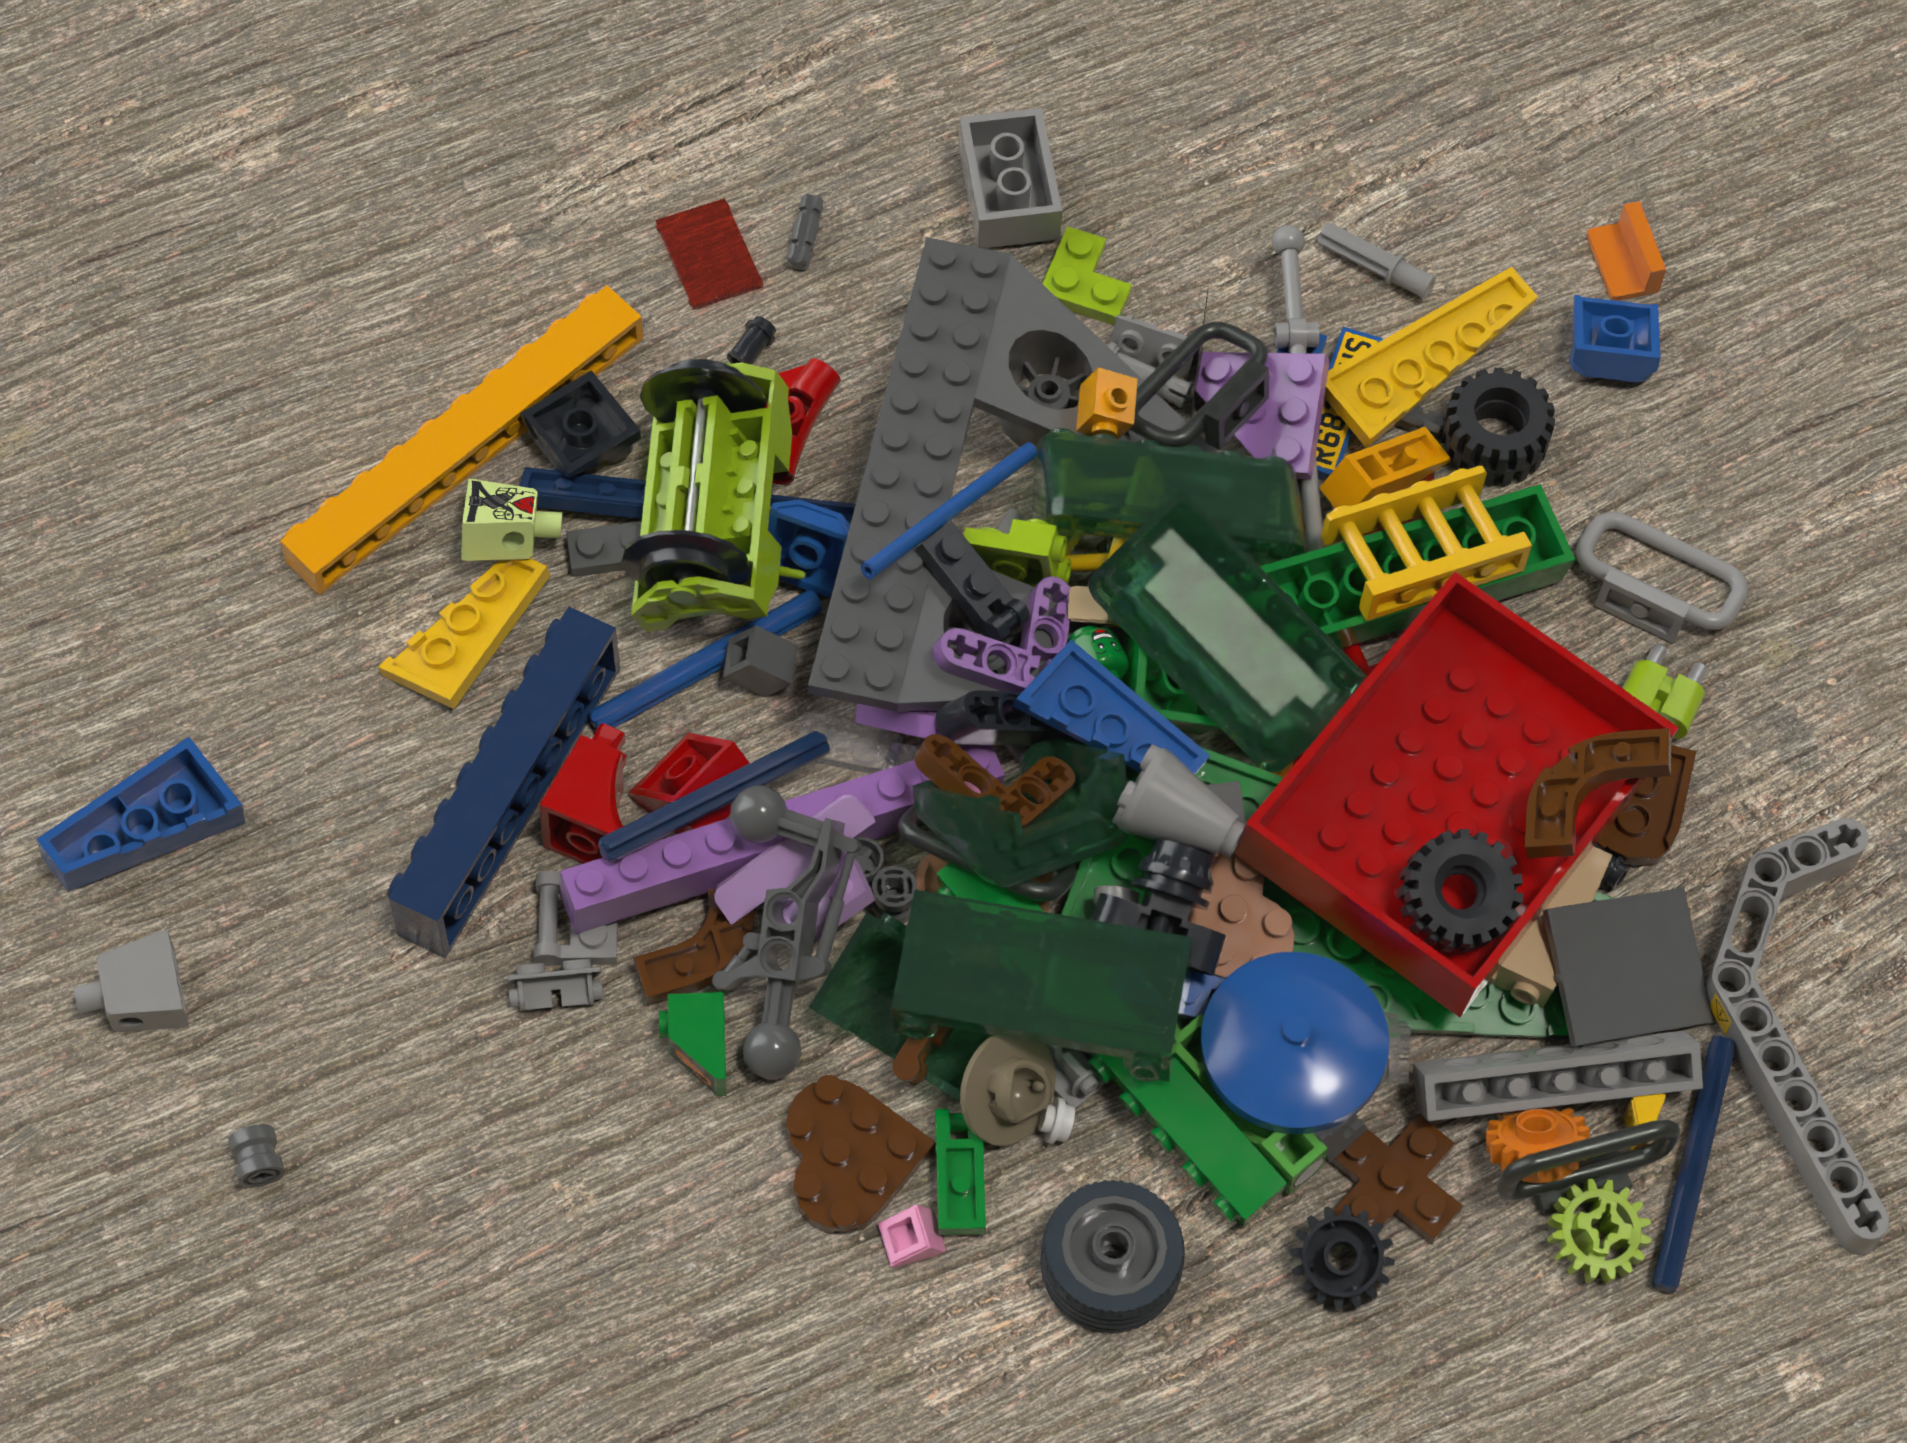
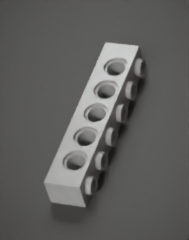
M1685 1031L1626 1037L1571 1047V1044L1413 1063L1416 1108L1427 1121L1703 1088L1700 1043Z

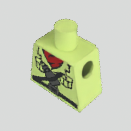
M468 479L462 521L461 560L529 559L533 557L535 537L561 539L562 513L537 511L538 492L533 488Z

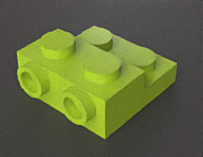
M1013 519L1009 534L1002 533L998 529L991 527H982L980 529L965 527L964 537L991 570L1032 587H1035L1044 578L1050 576L1058 577L1068 584L1072 561L1069 558H1065L1067 537L1058 535L1057 526L1050 525L1040 519H1029L1027 521Z

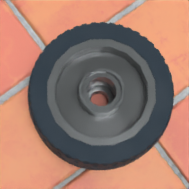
M1123 1180L1097 1181L1090 1185L1087 1184L1082 1188L1080 1187L1076 1192L1069 1194L1050 1217L1042 1239L1040 1256L1042 1278L1051 1300L1054 1301L1055 1306L1068 1319L1078 1325H1082L1083 1328H1089L1092 1331L1097 1330L1100 1333L1132 1331V1329H1138L1143 1325L1145 1326L1149 1321H1153L1173 1299L1181 1280L1185 1260V1246L1182 1231L1173 1211H1170V1207L1165 1204L1164 1200L1157 1197V1194L1152 1193L1147 1188H1143L1141 1185H1135L1132 1182L1127 1183ZM1112 1255L1117 1257L1118 1259H1111L1107 1256Z

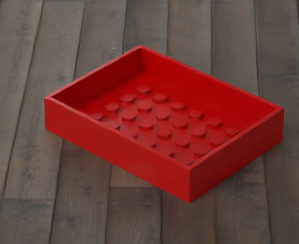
M1454 571L1246 822L1235 855L1461 1018L1646 779L1632 778L1608 782L1588 794L1580 804L1576 817L1574 856L1527 858L1525 850L1527 804L1531 789L1540 773L1546 766L1551 769L1556 763L1569 755L1568 748L1598 735L1621 731L1669 728L1671 739H1673L1679 727ZM1459 829H1470V836H1474L1478 832L1488 834L1489 837L1486 842L1490 845H1493L1496 841L1502 843L1505 848L1500 853L1505 859L1513 855L1517 865L1512 867L1511 870L1513 875L1522 874L1523 884L1517 887V893H1524L1522 904L1515 908V911L1519 912L1515 921L1507 926L1508 929L1493 941L1481 948L1476 947L1470 952L1461 953L1460 948H1457L1450 953L1441 951L1442 944L1436 943L1432 947L1425 943L1424 939L1427 935L1422 931L1416 935L1411 931L1409 926L1414 923L1412 917L1407 916L1403 918L1400 908L1406 903L1405 898L1398 899V888L1404 884V880L1399 878L1402 870L1409 864L1407 862L1408 859L1432 838L1435 839L1438 835L1447 831H1451V834H1454ZM1451 875L1443 883L1442 894L1451 907L1467 909L1473 905L1476 898V890L1467 877Z

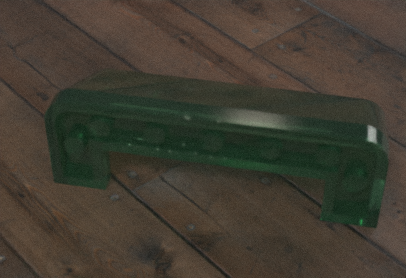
M1065 428L1050 430L1049 434L1042 436L1036 445L1037 456L1034 463L1032 519H1040L1050 525L1057 526L1058 535L1067 537V549L1073 550L1084 533L1245 554L1244 571L1304 554L1305 529L1295 468L1282 457L1269 456L1259 459L1245 457L1243 453L1238 451L1206 452L1194 445H1183L1178 448L1161 446L1157 441L1148 439L1136 442L1123 441L1110 434H1097L1094 436L1077 435L1072 430Z
M1182 488L1136 530L1089 579L1088 586L1093 599L1255 764L1266 771H1282L1309 748L1367 678V675Z

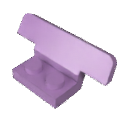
M842 795L812 817L821 821L829 818L844 822V835L854 838L876 822L873 814L853 795ZM783 837L720 882L715 888L714 899L730 924H734L765 901L766 890L787 888L810 866L815 848ZM841 850L839 873L819 903L814 943L820 940L831 898H834L847 851ZM854 859L843 901L845 903L838 926L875 901L863 870L856 859ZM793 899L785 905L783 910V917L788 924L794 922L798 915V906Z

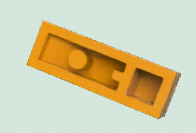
M1422 427L1345 456L1319 489L1327 497L1334 509L1342 505L1352 506L1368 501L1381 493L1391 494L1407 489L1446 465L1451 458L1426 427Z

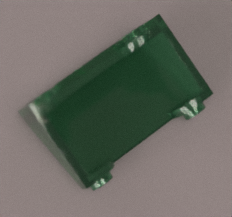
M1056 737L1030 746L1022 760V775L1042 758L1051 756L1063 760L1072 768L1075 774V782L1063 800L1034 825L1023 829L1021 814L1011 810H1000L999 797L986 795L980 798H973L940 789L931 780L912 785L915 810L921 821L985 882L1003 888L1011 887L1117 848L1124 843L1129 834L1118 829V826L1112 823L1120 807L1117 805L1118 800L1127 785L1125 756L1122 753ZM1049 778L1044 780V782L1049 786L1053 780ZM1021 792L1026 799H1028L1032 803L1038 804V802L1032 796H1030L1027 793Z

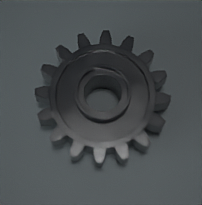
M1344 1205L1341 1215H1334L1328 1206L1324 1208V1219L1320 1222L1312 1215L1307 1218L1308 1225L1311 1228L1309 1233L1297 1230L1295 1233V1237L1303 1243V1247L1291 1249L1290 1256L1301 1259L1302 1264L1292 1269L1293 1276L1305 1275L1307 1281L1304 1282L1301 1291L1307 1293L1312 1289L1317 1290L1319 1293L1316 1304L1319 1306L1329 1297L1334 1299L1335 1311H1340L1343 1301L1350 1299L1351 1304L1356 1310L1361 1307L1360 1296L1364 1293L1373 1301L1378 1298L1376 1289L1373 1287L1375 1283L1388 1285L1390 1279L1381 1271L1382 1268H1389L1395 1265V1259L1384 1256V1251L1392 1247L1393 1242L1392 1239L1380 1240L1378 1235L1384 1227L1381 1222L1374 1224L1372 1227L1366 1223L1368 1211H1362L1357 1218L1351 1216L1349 1205ZM1339 1245L1348 1246L1355 1253L1356 1263L1348 1270L1334 1268L1328 1257L1331 1249Z

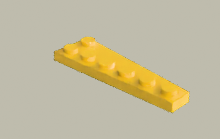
M1510 267L1329 370L1324 398L1363 445L1368 447L1531 309L1538 296L1514 268Z

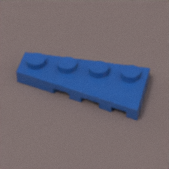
M1070 640L1016 698L1012 705L1138 772H1141L1140 764L1152 744L1172 752L1194 774L1202 768L1211 756L1073 640Z

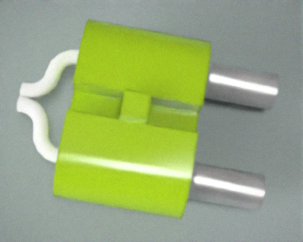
M1655 644L1652 646L1646 660L1635 662L1622 688L1679 727L1673 739H1682L1687 735L1704 700L1705 691L1701 683L1706 675L1707 667L1702 663H1694L1687 677L1678 674L1675 680L1666 675L1668 668L1661 666L1667 653L1666 648L1660 644Z

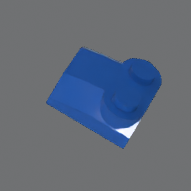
M1574 295L1572 350L1569 359L1571 367L1587 378L1597 377L1623 380L1630 383L1649 379L1658 370L1661 358L1658 304L1649 305Z
M802 500L773 503L769 513L768 531L782 547L780 566L805 572L804 579L779 576L780 581L806 590H813L815 593L831 598L850 528L849 522L842 514Z

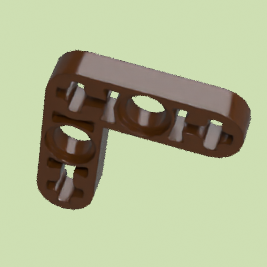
M940 734L927 736L914 755L917 768L988 831L1003 840H1015L1063 800L1075 782V774L1066 762L1056 757L1046 756L1010 786L1005 787L955 742ZM1050 778L1053 782L1048 786L1044 780ZM964 781L976 786L981 793L974 792L968 788ZM1021 792L1027 793L1030 796H1032L1038 802V804L1032 803L1031 801L1026 799ZM1011 810L1016 816L1008 818L1006 815Z

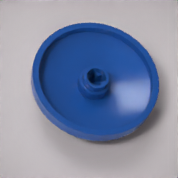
M1279 952L1245 963L1227 976L1212 995L1204 1014L1200 1048L1208 1080L1220 1099L1237 1115L1254 1125L1270 1131L1286 1134H1309L1342 1124L1356 1115L1371 1100L1382 1081L1386 1069L1390 1039L1386 1017L1379 1001L1367 984L1350 969L1329 958L1316 954Z

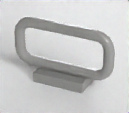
M1605 512L1597 515L1588 524L1577 544L1576 556L1581 567L1591 576L1603 581L1594 606L1671 643H1674L1684 621L1706 630H1719L1729 626L1738 616L1747 598L1749 588L1746 578L1736 567L1626 514ZM1606 530H1620L1724 580L1729 584L1731 591L1721 610L1710 613L1600 561L1594 555V548Z

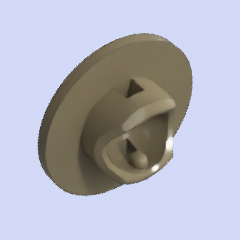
M1004 1030L984 1041L971 1057L962 1079L960 1103L968 1128L982 1141L997 1146H1007L1022 1141L1037 1129L1041 1111L1046 1109L1048 1105H1051L1056 1082L1055 1065L1048 1047L1040 1038L1023 1030Z

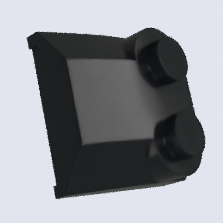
M592 370L520 413V418L534 443L555 469L568 478L603 461L617 462L623 460L631 453L633 444L641 439L639 427Z

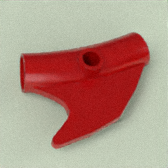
M811 358L805 365L778 373L789 387L788 404L792 441L789 471L773 473L772 483L785 485L794 481L797 466L810 432L827 401L841 382L840 376L830 365L816 358Z

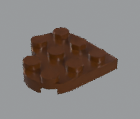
M1671 745V776L1646 778L1596 844L1616 858L1619 856L1624 857V864L1645 866L1658 864L1661 858L1670 851L1679 832L1697 751Z
M833 1075L822 1076L817 1082L808 1085L796 1095L788 1109L786 1119V1132L790 1140V1146L792 1151L801 1160L795 1172L793 1192L800 1214L811 1226L828 1234H834V1231L848 1232L857 1228L858 1231L864 1230L881 1215L935 1149L936 1142L863 1088L847 1080H840Z

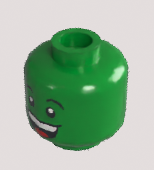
M1089 625L1078 629L1068 638L1067 643L1073 640L1119 680L1126 674L1129 661L1113 631Z

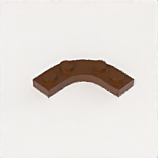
M1669 728L1621 731L1598 735L1568 748L1569 755L1556 763L1551 769L1546 766L1536 779L1528 798L1525 833L1527 858L1574 856L1576 817L1579 806L1591 791L1603 784L1622 779L1671 776L1672 739Z
M715 888L707 890L709 912L705 924L693 937L677 945L633 957L634 966L647 1005L668 999V994L689 993L713 983V975L718 971H723L734 955H738L744 947L743 937L747 933H753L756 908L731 925L715 902Z

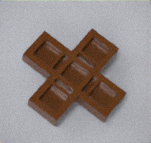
M1419 1114L1390 1147L1367 1129L1365 1133L1330 1162V1164L1356 1184L1333 1210L1334 1215H1341L1344 1205H1349L1351 1216L1358 1218L1359 1214L1366 1210L1369 1212L1366 1223L1372 1227L1374 1224L1381 1222L1384 1225L1383 1229L1396 1216L1428 1243L1433 1245L1463 1208L1461 1203L1428 1178L1453 1150L1455 1143Z

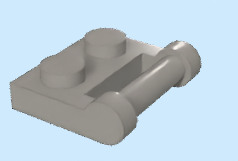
M542 871L536 874L535 889L540 893L539 943L534 946V962L544 963V965L549 966L563 965V961L591 959V965H617L618 921L575 934L571 924L570 945L557 944L560 873Z

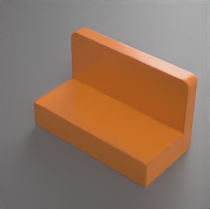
M1640 201L1624 204L1618 223L1590 228L1586 236L1609 297L1614 301L1658 293L1666 272L1665 264Z

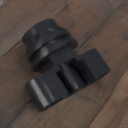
M1156 839L1152 852L1140 861L1138 871L1143 873L1144 877H1133L1131 881V886L1145 892L1142 904L1100 893L1087 934L1202 974L1214 976L1227 936L1218 931L1187 921L1191 908L1208 910L1210 902L1201 897L1203 893L1211 894L1214 886L1210 872L1214 857L1183 844Z

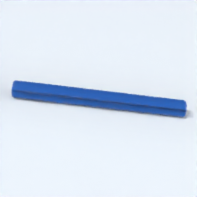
M807 590L769 611L768 616L756 618L593 708L588 713L592 726L596 731L601 723L616 727L724 667L729 638L755 625L780 636L818 615L822 611L820 599L813 590Z

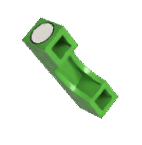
M1200 1014L1166 1042V1048L1288 1183L1286 1193L1290 1196L1324 1167L1328 1148L1314 1133L1286 1134L1254 1125L1237 1115L1220 1099L1208 1080L1202 1062L1200 1040L1204 1016Z

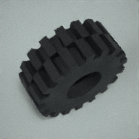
M1459 829L1454 834H1451V831L1441 833L1417 850L1408 859V866L1402 870L1399 879L1404 880V884L1398 888V899L1405 898L1406 904L1400 908L1403 918L1407 916L1412 917L1414 923L1409 928L1415 935L1420 931L1427 935L1424 942L1432 947L1436 943L1442 944L1441 951L1451 953L1455 949L1460 948L1461 953L1470 952L1476 947L1481 948L1504 933L1508 929L1507 926L1514 922L1519 912L1515 911V908L1522 904L1524 893H1517V887L1523 884L1522 874L1513 875L1511 868L1517 865L1513 855L1505 859L1500 853L1505 846L1499 841H1496L1493 845L1487 843L1488 834L1478 832L1476 835L1470 836V829ZM1462 875L1472 882L1476 890V898L1471 907L1456 909L1446 902L1442 894V886L1447 877Z

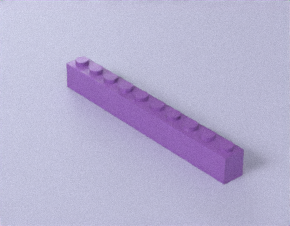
M965 744L959 746L1003 784L1005 774L992 745ZM913 760L786 800L785 803L788 810L813 817L842 795H853L873 814L876 821L855 837H866L874 840L899 832L898 822L902 815L921 800L935 799L937 786L917 768ZM928 817V818H926L924 821H922L919 825L924 824V823H927V822H931V821H934V820H937V819H936V817ZM730 818L655 841L615 862H609L607 859L600 858L560 871V895L574 932L577 934L707 893V890L716 888L720 882L783 837L777 836L772 841L762 844L750 843L738 835Z

